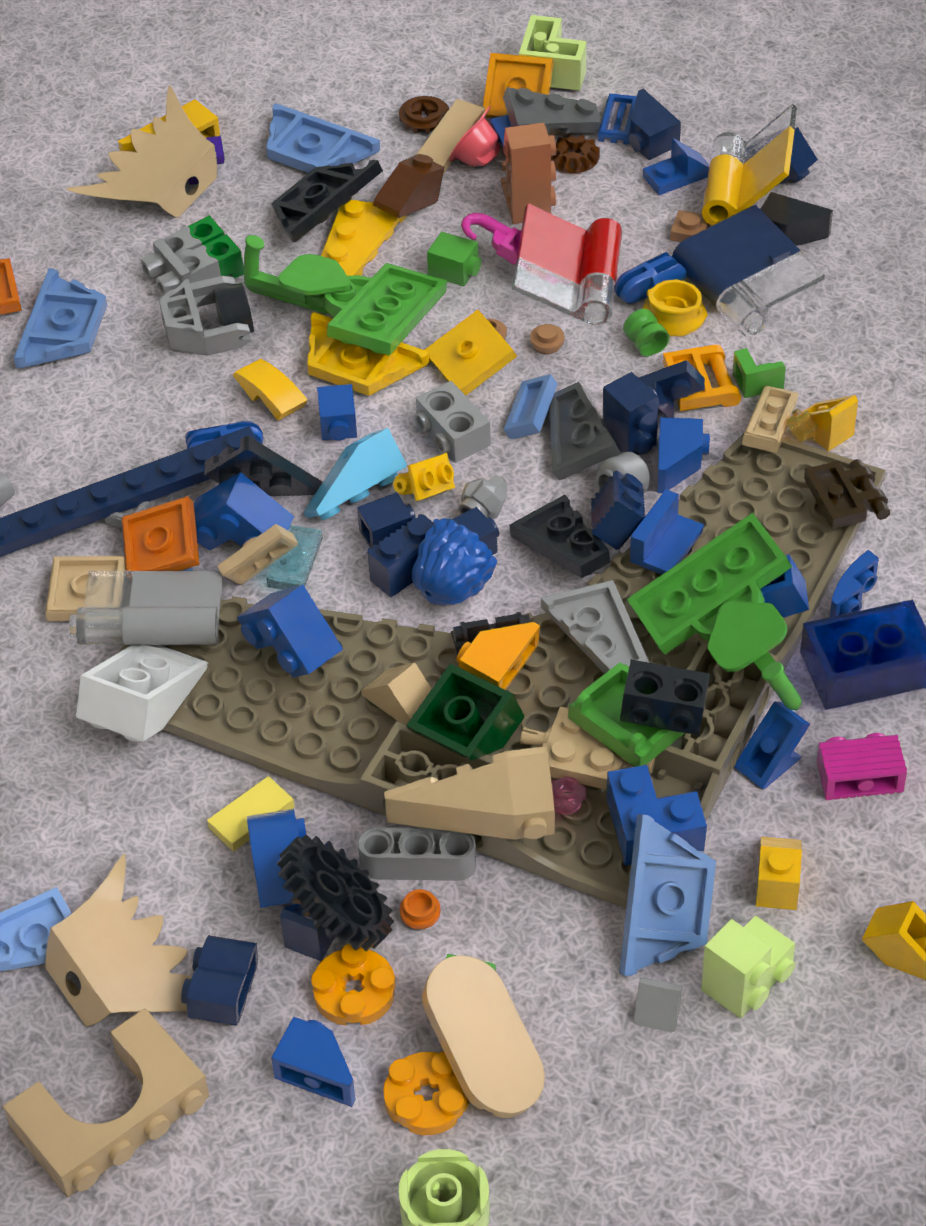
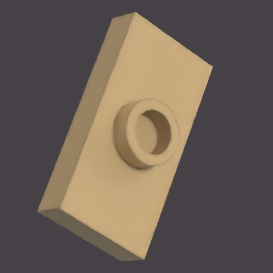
M275 524L258 537L246 541L240 550L217 566L222 576L239 585H243L295 548L298 542L293 533Z

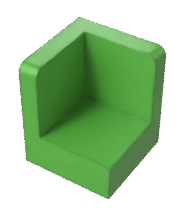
M747 348L734 351L732 375L744 398L761 395L766 385L784 389L786 367L782 361L756 366Z

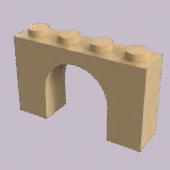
M146 1008L110 1032L115 1053L142 1083L141 1094L137 1102L127 1113L115 1120L99 1124L78 1121L70 1117L59 1106L39 1081L3 1105L9 1127L67 1198L76 1191L81 1192L92 1187L100 1174L113 1165L118 1166L127 1162L134 1154L135 1149L149 1139L156 1140L162 1137L174 1121L184 1114L191 1115L198 1111L209 1097L205 1075Z

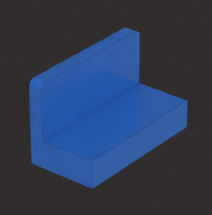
M665 489L633 532L630 539V562L659 574H664L684 559L703 532V524L678 515V493Z

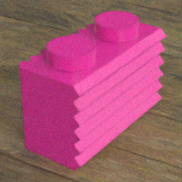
M871 733L864 738L847 740L844 737L838 736L832 737L826 742H819L816 762L826 800L904 792L907 767L905 766L897 734L885 736L883 733Z

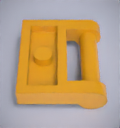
M708 345L663 353L664 368L688 360L705 378V390L676 400L680 411L720 404L724 407L736 406L741 402V394L739 389L733 386L724 362L726 355L720 345ZM706 363L712 367L719 387H711L703 364Z

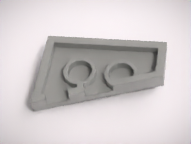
M613 580L541 597V608L604 674L620 662L629 666L631 659L649 663Z

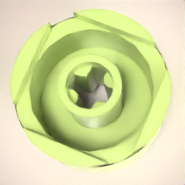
M438 1149L426 1152L418 1157V1162L408 1171L406 1169L402 1174L398 1190L402 1226L489 1225L490 1204L487 1176L480 1166L477 1167L462 1152L451 1149Z

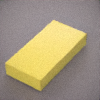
M268 776L207 819L208 828L234 852L250 840L246 816L293 809L295 807L294 799Z

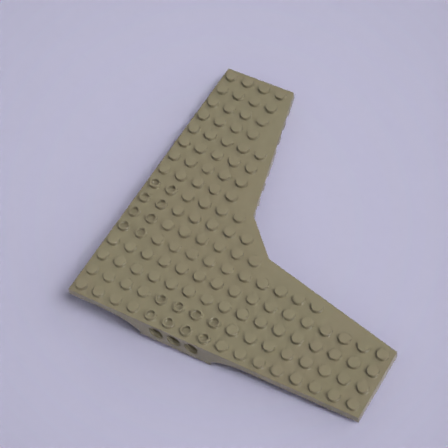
M742 434L723 453V458L715 466L711 464L703 472L702 478L693 487L689 485L680 494L678 515L703 524L702 534L684 559L753 512L784 555L790 554L806 582L809 610L784 617L783 619L788 628L787 634L780 644L768 651L776 662L783 664L785 671L861 523L831 529L804 480L805 468L840 461L844 470H849V463L853 459L784 437L778 452H769L742 445L744 436ZM863 463L864 466L871 469L875 476L874 483L877 489H880L886 470ZM854 487L857 493L862 492L861 490ZM629 547L624 553L619 552L611 560L610 566L601 575L596 574L589 580L587 586L611 580L614 581L649 663L710 674L699 736L688 733L683 734L655 757L652 773H650L657 799L697 791L703 814L707 821L774 690L768 681L762 678V673L754 662L736 672L723 670L708 650L709 641H705L697 633L664 655L627 600L662 574L630 562ZM232 596L228 600L221 599L217 645H161L208 662L206 671L162 730L386 816L384 792L427 777L442 780L457 774L456 768L466 764L475 769L493 763L492 756L505 751L535 748L536 746L520 744L523 728L547 732L554 724L559 708H569V704L574 703L581 692L603 676L604 673L547 613L532 616L531 612L526 613L529 614L531 622L540 625L539 644L506 689V691L514 694L525 718L504 748L470 761L409 730L406 724L398 722L363 697L361 691L387 669L416 663L431 688H433L450 663L459 667V663L456 661L457 653L451 633L435 631V626L419 624L418 628L397 625V620L382 618V621L373 622L363 620V616L358 614L319 609L343 650L310 674L292 678L291 674L287 673L280 666L277 660L278 654L273 646L256 649L254 645L244 638L241 632L242 625L237 617L255 604L247 603V598ZM123 645L119 652L131 645ZM551 777L555 809V834L546 835L538 839L523 838L516 840L472 834L475 838L477 852L626 909L631 865L625 866L608 807L605 789Z

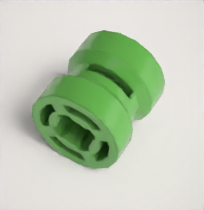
M640 309L633 312L623 325V331L630 341L635 342L637 350L645 357L663 351L669 342V333L662 325L658 324V320L648 309Z

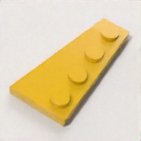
M350 200L348 203L340 206L321 256L336 260L347 276H361L366 264L369 261H373L378 254L379 247L384 241L389 240L394 233L396 225L399 222L402 223L407 215L397 218L373 206L371 202Z

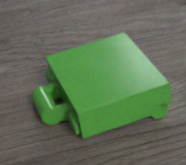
M620 662L583 690L574 703L569 704L568 718L633 767L648 764L685 733L619 721L629 666Z

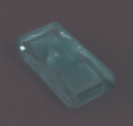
M290 525L288 531L294 534L298 545L272 563L266 578L267 587L284 590L301 584L306 586L323 539L322 530Z

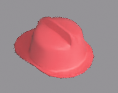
M491 105L487 108L481 119L457 143L449 157L450 162L458 159L471 167H477L479 165L486 166L496 158L500 151L499 137L485 119Z

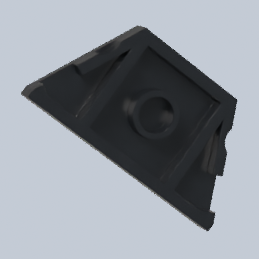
M370 160L367 166L361 169H355L353 163L316 167L271 204L290 240L295 243L316 225L326 221L329 215L338 207L348 203L354 194L377 177L383 170L378 160Z
M250 436L240 439V448L234 451L233 447H227L221 451V454L205 461L204 475L221 484L241 472L269 496L315 495L322 484L321 480Z

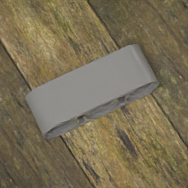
M377 827L364 831L358 840L361 870H368V877L371 879L460 881L471 877L477 866L475 838L472 834L431 828Z

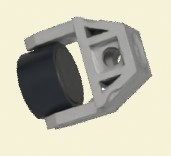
M219 276L194 283H189V279L181 282L178 288L170 290L159 298L162 321L170 350L211 355L240 348L251 341L249 333L254 332L249 302L243 284H235L234 277ZM215 303L221 327L204 331L197 307Z

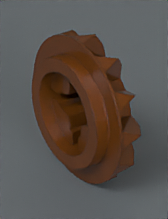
M414 97L407 100L400 107L399 121L403 122L404 129L412 128L415 134L421 130L428 134L431 129L437 127L449 110V107L443 100L436 97ZM422 111H424L425 114H427V117L423 118L421 116Z
M571 134L568 138L558 137L556 155L551 156V161H554L556 169L563 172H585L597 165L600 159V147L595 145L594 139L586 140L584 134L579 137H573Z

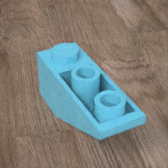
M389 428L374 431L345 447L303 513L307 518L319 516L321 520H325L341 511L338 505L347 500L352 504L370 495L368 488L377 483L380 487L392 483L398 475L397 472L407 467Z

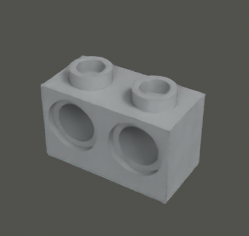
M452 381L416 397L417 413L414 415L416 425L422 433L427 432L433 438L435 446L441 454L447 453L457 463L491 446L490 421Z

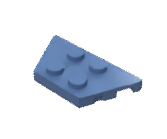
M277 103L273 105V119L270 122V137L268 138L266 148L268 159L309 173L314 168L320 166H337L344 163L354 164L380 151L379 139Z
M49 268L14 356L16 368H24L91 352L107 308L106 295L94 289L86 288L84 284L75 279L68 282L59 277L57 270Z
M637 814L619 969V973L624 976H632L637 973V970L656 962L663 963L675 958L682 951H691L706 945L708 939L716 861L689 845L687 841L677 834L671 833L659 825L650 816L644 814Z

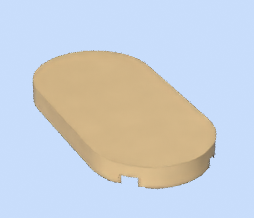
M452 956L438 963L428 976L423 988V1007L465 1096L472 1105L481 1111L485 1109L488 1112L494 1113L492 1116L512 1118L523 1114L540 1097L544 1087L545 1073L542 1061L502 979L487 963L471 956Z

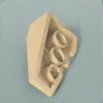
M547 746L505 751L493 755V763L475 769L466 764L457 767V774L442 780L427 777L384 792L387 823L513 840L523 838L538 839L546 835L555 834V809Z

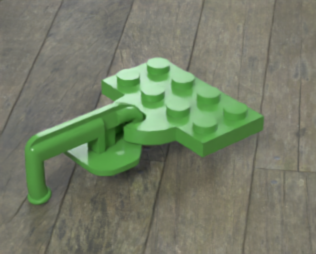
M249 235L245 239L244 284L250 291L317 312L329 313L334 318L327 326V337L340 340L345 344L364 347L378 354L391 355L446 293L447 280L389 263H385L372 278L360 275L347 276L336 260L315 254L298 256L277 277L259 271L260 250L265 246L264 241L256 235Z
M753 512L627 599L664 655L697 633L705 641H709L708 650L723 670L736 672L754 662L762 673V678L768 681L786 708L795 711L801 708V697L784 673L783 664L776 662L768 652L784 640L788 630L787 624L773 604L764 603L765 599L761 588L792 568V565Z

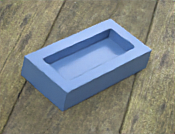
M551 374L522 381L504 427V432L510 439L540 433L558 385Z

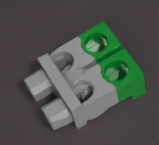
M210 215L169 235L164 241L162 238L154 241V253L141 259L144 274L149 280L157 277V287L162 295L178 288L181 282L189 279V283H194L219 276L230 275L235 279L244 275L241 250Z

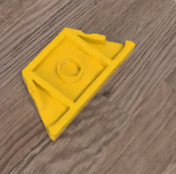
M316 312L311 314V334L309 335L307 362L308 375L336 385L352 384L353 391L370 396L425 367L430 362L428 351L402 342L391 355L378 354L370 349L354 344H345L340 340L327 337V326L333 318Z

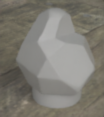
M495 475L489 480L481 478L466 483L461 495L460 513L463 514L477 507L486 518H498L507 498V484L505 480Z

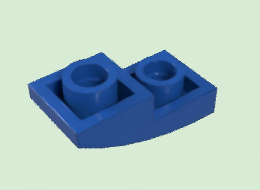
M869 550L859 556L849 566L834 590L829 624L832 627H836L845 619L850 621L858 615L862 608V593L870 591L877 581L879 558Z

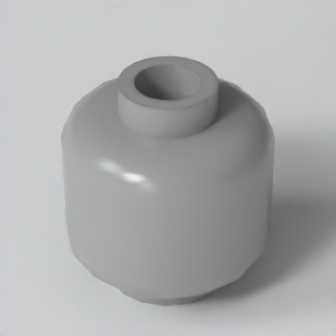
M622 452L600 463L596 476V486L599 492L600 487H604V482H609L608 477L613 476V471H619L624 475L629 473L635 476L643 484V492H646L650 481L649 469L639 455L633 452Z

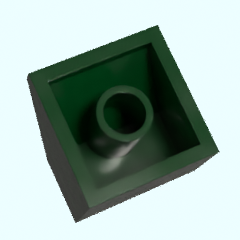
M450 663L406 726L409 730L472 761L504 748L525 716L513 693Z

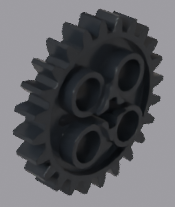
M304 835L302 838L296 837L280 853L281 859L277 862V865L282 870L278 875L287 881L283 888L294 894L291 901L300 904L303 908L301 912L303 916H311L314 919L313 925L315 928L320 926L325 928L328 938L336 935L342 946L349 942L356 951L360 947L368 951L371 947L375 949L393 930L390 926L394 923V920L389 916L392 909L384 904L388 899L387 896L377 892L376 889L380 885L369 879L368 870H360L357 867L358 862L355 858L351 861L346 858L344 849L341 848L337 852L330 841H327L324 845L318 836L311 839L308 835Z

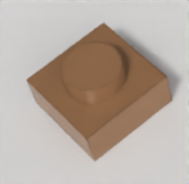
M678 210L670 231V240L682 242L709 228L710 224L706 223L702 214Z

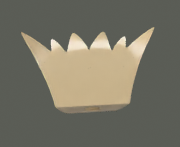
M169 85L166 99V122L157 117L153 118V127L156 135L132 129L131 138L137 152L113 151L108 153L109 158L120 171L97 174L100 179L106 181L105 183L69 187L66 190L107 199L158 203L166 212L179 217L217 178L215 146L192 124L181 107L175 92ZM195 176L198 179L199 185L186 194L185 184L190 177Z
M125 854L119 858L106 879L87 901L67 918L51 927L48 937L45 961L46 970L85 1026L97 1024L110 1013L140 1012L144 1008L148 1012L187 1011V1004L181 1002V992L185 979H191V976L170 973V971L185 958L188 950L179 946L153 945L163 925L164 917L162 915L137 920L131 919L137 910L139 898L134 896L123 902L121 901L126 873ZM69 971L74 972L78 976L81 990L66 978Z

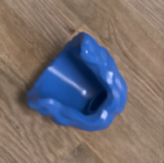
M434 519V525L426 532L425 539L419 544L418 558L412 568V581L415 587L421 591L422 596L433 605L446 606L462 603L483 590L484 584L493 575L497 559L492 556V551L488 549L487 545L479 541L477 533L471 532L464 525H458L452 519Z

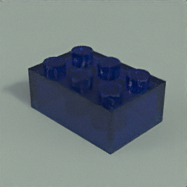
M913 599L803 623L800 653L825 710L926 688V626Z

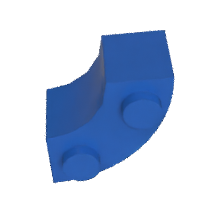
M294 809L246 816L260 908L293 903L291 898L294 894L283 888L287 881L278 875L282 869L277 865V862L281 859L280 853L296 837L302 838L304 835H307L304 818L296 819Z

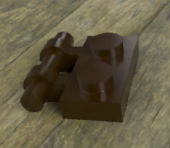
M860 459L851 461L848 466L849 470H844L840 461L805 468L804 480L831 529L865 522L867 509L870 512H874L879 520L886 519L890 515V510L887 506L888 499L881 489H877L874 483V474L869 467L864 466ZM854 487L861 490L862 492L857 493Z

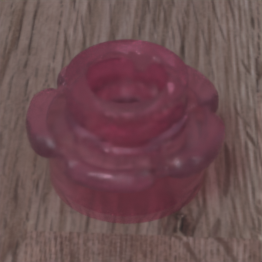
M569 776L553 780L551 784L555 811L561 814H572L578 811L582 801L586 798L584 785H579V781L576 778Z

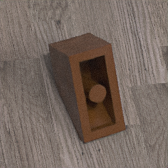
M416 154L414 157L399 162L374 198L373 206L400 218L435 204L439 198L445 167L433 162L430 156L424 154Z

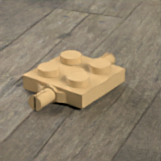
M559 708L554 724L547 732L523 728L520 744L536 747L547 746L550 775L552 778L606 790L607 772L633 767L568 718L569 708ZM655 758L646 764L649 773H652Z

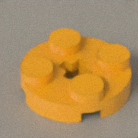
M347 944L342 950L333 952L324 958L311 977L317 1009L329 1021L339 1025L347 1026L346 1022H360V1025L370 1024L380 1019L393 1004L396 987L393 969L383 956L372 950L365 951L360 947L356 951L350 944ZM348 981H361L362 991L358 992L354 989L349 992L344 991L347 988L346 983Z
M444 1052L414 1053L403 1059L395 1060L389 1067V1074L384 1082L383 1090L385 1107L390 1118L396 1124L398 1122L402 1126L407 1127L409 1132L417 1135H435L445 1132L457 1123V1119L463 1115L464 1110L466 1112L470 1101L465 1096ZM422 1086H430L438 1090L433 1093L432 1100L424 1101V1097L422 1095H415V1092L420 1091Z

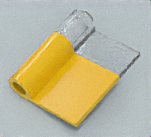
M791 104L747 142L739 135L731 132L721 133L713 140L702 208V216L706 223L713 226L751 207L789 176L797 107L794 104Z

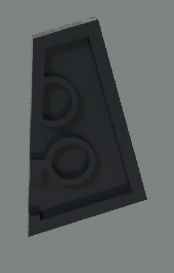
M566 495L509 524L512 538L580 578L591 575L596 570L610 563L608 548L601 539L592 534V528L585 526L583 516L578 510L574 511L571 508L570 500Z

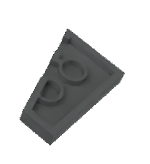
M580 382L554 393L549 406L552 473L559 480L621 453L587 390Z

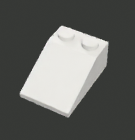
M131 645L81 675L76 718L90 722L95 728L109 729L122 734L130 741L144 742L166 726L206 671L208 662L161 645Z

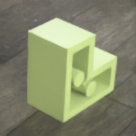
M531 15L519 55L552 58L554 66L551 87L581 91L586 74L587 41L562 38V18Z
M756 915L744 927L730 919L704 947L701 990L741 1019L751 1008L756 1011L764 1004L769 995V989L777 981L783 983L790 977L796 965L793 961L795 943Z

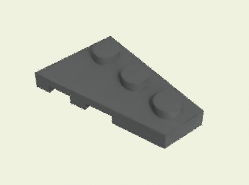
M509 87L506 88L503 96L511 127L544 122L547 133H549L550 129L557 128L564 133L598 132L602 123L596 103L586 99L575 100L553 93L547 95L533 92L526 88L515 89Z

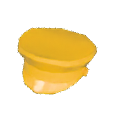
M677 279L660 282L652 289H648L646 294L648 299L644 302L642 308L650 310L658 320V324L662 325L670 336H685L696 331L703 325L708 316L702 301L701 292L697 287Z

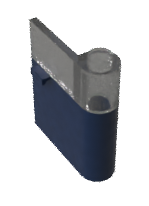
M756 205L683 240L672 254V257L678 264H681L686 269V277L742 336L756 335L764 329L769 307L825 279V274Z

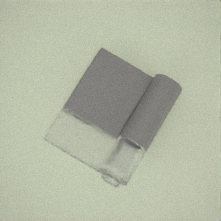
M89 571L84 607H78L77 614L70 615V637H77L78 645H217L223 576L220 571Z

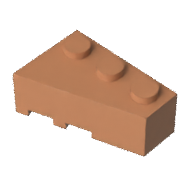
M544 122L505 128L503 152L506 155V161H502V171H506V177L501 178V186L512 224L523 223L524 211L528 203L548 213H551V206H556L554 186H551V181H556L554 161H551V156L556 155V143L553 135L548 136Z

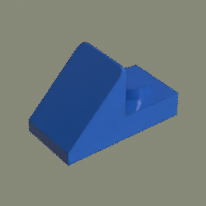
M672 139L671 158L643 168V178L658 195H662L707 178L709 164L699 152L676 139Z
M774 701L739 756L735 768L760 788H767L802 758L794 750L810 726V723L794 711L786 708L782 702Z

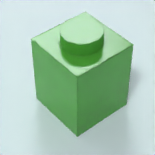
M441 231L427 251L428 275L464 287L471 276L475 277L481 267V258L478 257V242Z

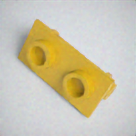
M447 453L407 465L409 472L398 474L393 482V488L401 495L414 494L415 501L455 488L453 481L454 470L449 463Z

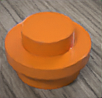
M424 889L409 892L400 904V917L402 921L414 929H426L433 926L441 914L438 899L431 892Z

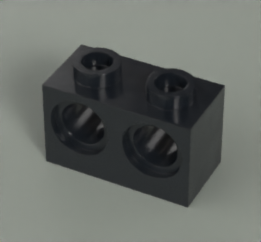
M631 659L619 721L699 736L710 674Z

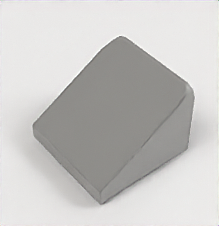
M640 977L634 1024L674 1032L681 1008L682 986Z

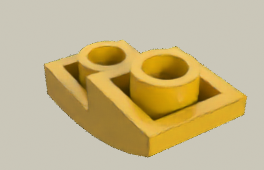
M259 359L235 371L233 377L254 402L260 398L277 421L305 407L308 401L305 395L286 375L263 359Z

